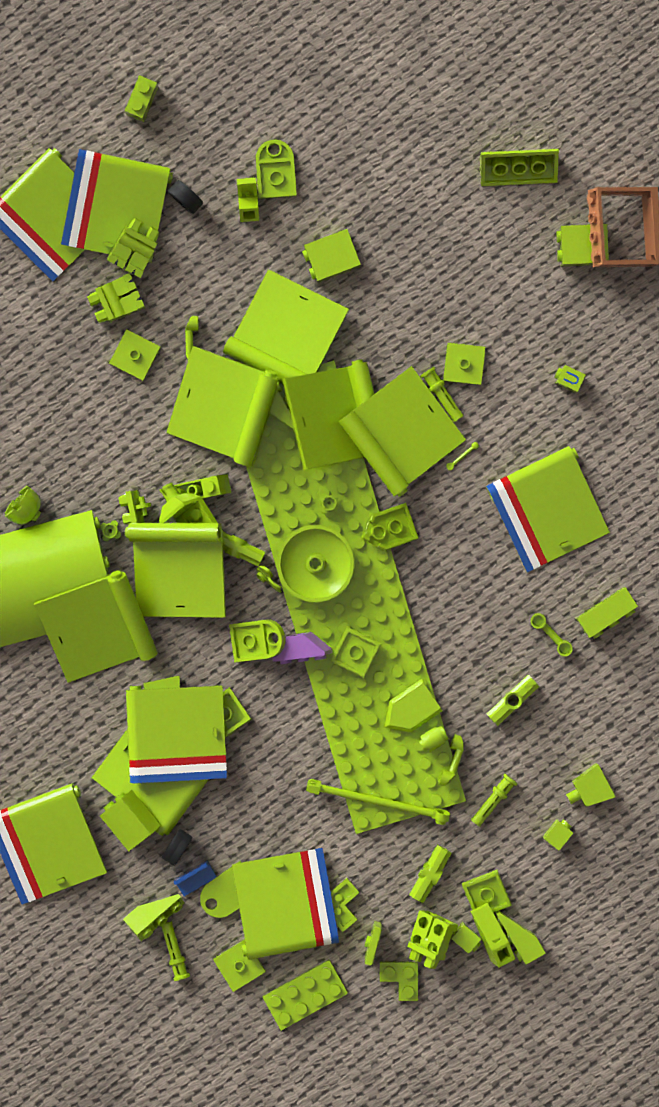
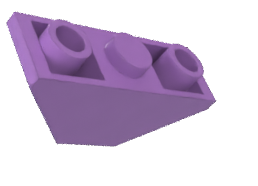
M299 633L286 637L284 649L272 659L273 662L280 661V664L291 663L292 659L304 662L308 661L309 657H315V660L325 659L326 655L333 653L331 647L314 633Z

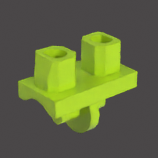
M139 490L127 491L126 494L119 497L121 507L128 506L130 512L123 514V523H145L144 516L148 515L146 508L152 507L151 503H145L144 496L140 497Z

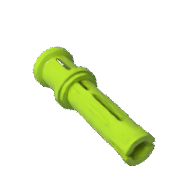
M432 367L421 374L420 377L425 379L430 387L429 390L436 394L453 422H455L464 415L444 387V380L439 378L435 372L436 368Z
M504 773V778L500 783L493 787V793L471 818V821L477 826L481 827L500 801L506 799L510 790L518 785L506 773Z
M170 921L162 925L161 928L170 955L169 965L172 966L175 976L173 979L174 981H179L190 977V973L187 972L185 966L186 959L181 955L173 922Z

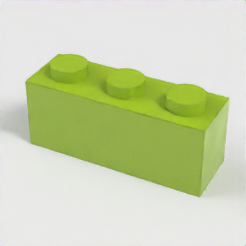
M623 587L575 619L587 637L591 638L593 636L595 639L604 633L602 630L606 627L612 628L619 624L618 619L625 616L627 618L636 612L635 608L638 605L626 587Z

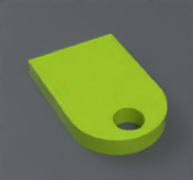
M281 140L266 141L259 147L256 153L259 199L297 196L292 149ZM277 145L280 151L278 154L272 155L269 153V147Z
M266 619L229 624L234 662L272 658L279 655L284 649L285 633L276 621ZM273 633L278 635L277 643L272 640Z
M232 866L208 882L201 891V906L212 917H226L239 909ZM210 898L215 899L217 902V906L214 909L206 906V901Z

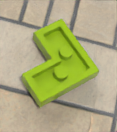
M347 877L330 891L336 925L342 932L357 921V918L346 904L359 894V891Z
M380 961L379 981L399 982V1001H418V962Z

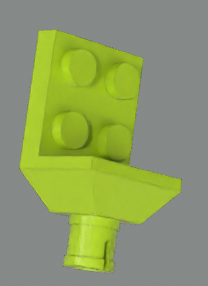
M169 483L159 490L167 502L162 506L159 523H170L176 521V523H218L201 496L189 493L179 494L173 483Z

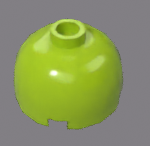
M25 486L19 492L21 495L15 501L12 500L5 511L6 518L20 525L27 524L31 520L36 521L41 514L39 511L41 500L38 494L29 486Z

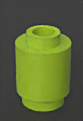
M440 726L438 728L434 727L421 735L422 740L419 743L424 751L429 750L431 753L444 745L445 741L449 738Z

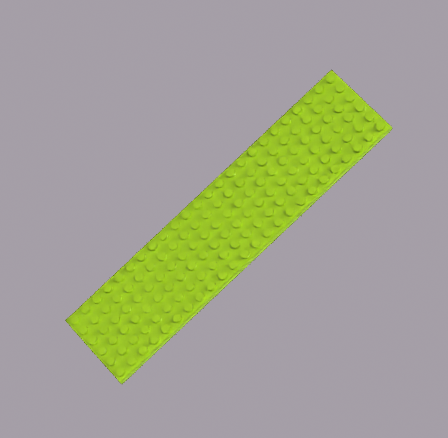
M335 361L321 364L318 372L337 369ZM278 381L282 388L279 393L282 398H287L284 383ZM268 412L252 466H246L276 568L278 552L284 540L297 529L309 525L326 526L340 533L349 543L354 557V570L349 584L339 595L323 602L301 600L292 595L281 582L296 634L314 633L332 648L333 653L346 627L381 643L364 678L331 662L330 659L333 653L326 655L325 659L315 660V657H309L308 661H304L342 789L428 809H442L465 802L466 799L458 772L447 785L438 784L443 769L449 771L453 760L448 740L445 741L444 745L431 753L429 750L424 751L419 743L422 740L420 736L434 727L438 728L441 726L445 731L440 713L411 733L384 728L389 701L420 679L435 700L436 698L391 549L384 551L361 539L371 515L379 512L364 458L304 470L295 430ZM332 493L337 494L339 510L337 512L328 511L327 513H322L319 497L322 494L326 496ZM345 798L356 834L420 815Z

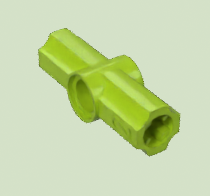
M224 531L222 532L223 550L225 553L259 567L265 551L248 544L247 541L234 535L231 536Z
M527 675L486 714L497 726L500 725L540 686ZM516 695L518 697L517 704L509 705V696Z
M437 844L428 862L424 863L423 870H420L418 874V879L409 893L411 897L424 903L433 885L435 886L443 873L442 870L452 852Z

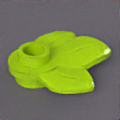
M260 565L256 569L257 578L263 583L266 581L273 589L281 593L280 589L282 587L271 579L273 577L272 572L266 566Z

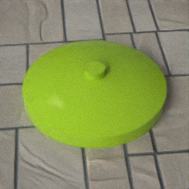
M309 525L297 529L284 540L278 552L277 571L282 584L292 595L304 601L323 602L336 597L347 587L353 575L354 557L349 543L340 533L326 526Z

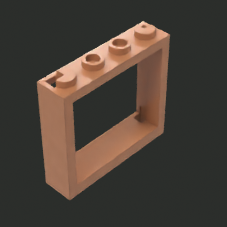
M596 187L588 190V221L591 231L589 238L592 246L591 260L593 267H653L659 265L658 187ZM601 196H642L646 260L605 259Z

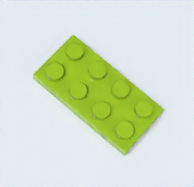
M330 959L265 994L263 999L282 1031L348 994V991Z

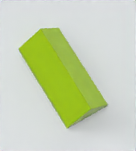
M559 149L481 152V186L558 183Z

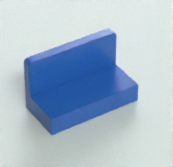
M208 860L176 878L173 883L178 886L183 896H186L215 879L217 875Z

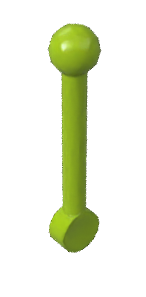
M473 442L468 450H466L452 463H448L446 465V468L448 470H452L454 468V465L457 464L460 460H462L472 450L478 449L479 444L477 442Z

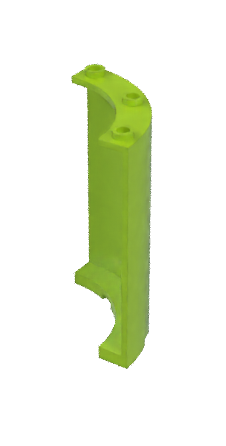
M92 510L0 535V647L47 635L34 603L109 576L107 569L110 567L107 556L104 557L98 528H101L98 517H94Z

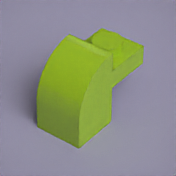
M256 177L237 179L240 222L259 221Z

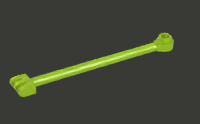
M309 779L307 783V792L319 795V792L429 816L440 825H446L450 818V812L443 809H428L323 785L321 784L322 781Z

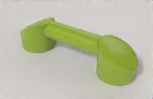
M192 316L185 329L187 360L193 346V331H199L198 316Z
M535 613L531 617V625L536 629L541 628L558 645L557 651L561 656L566 657L572 653L573 647L571 642L562 640L546 623V617L542 613Z
M454 734L450 749L456 750L449 771L443 769L438 784L443 786L447 785L455 777L464 751L463 739L457 734Z

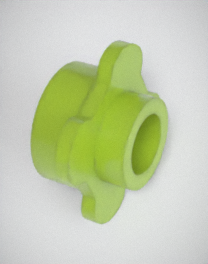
M332 493L328 496L322 494L319 497L322 513H327L328 511L337 512L339 510L337 494Z
M113 520L111 523H102L100 525L104 541L121 537L117 521Z

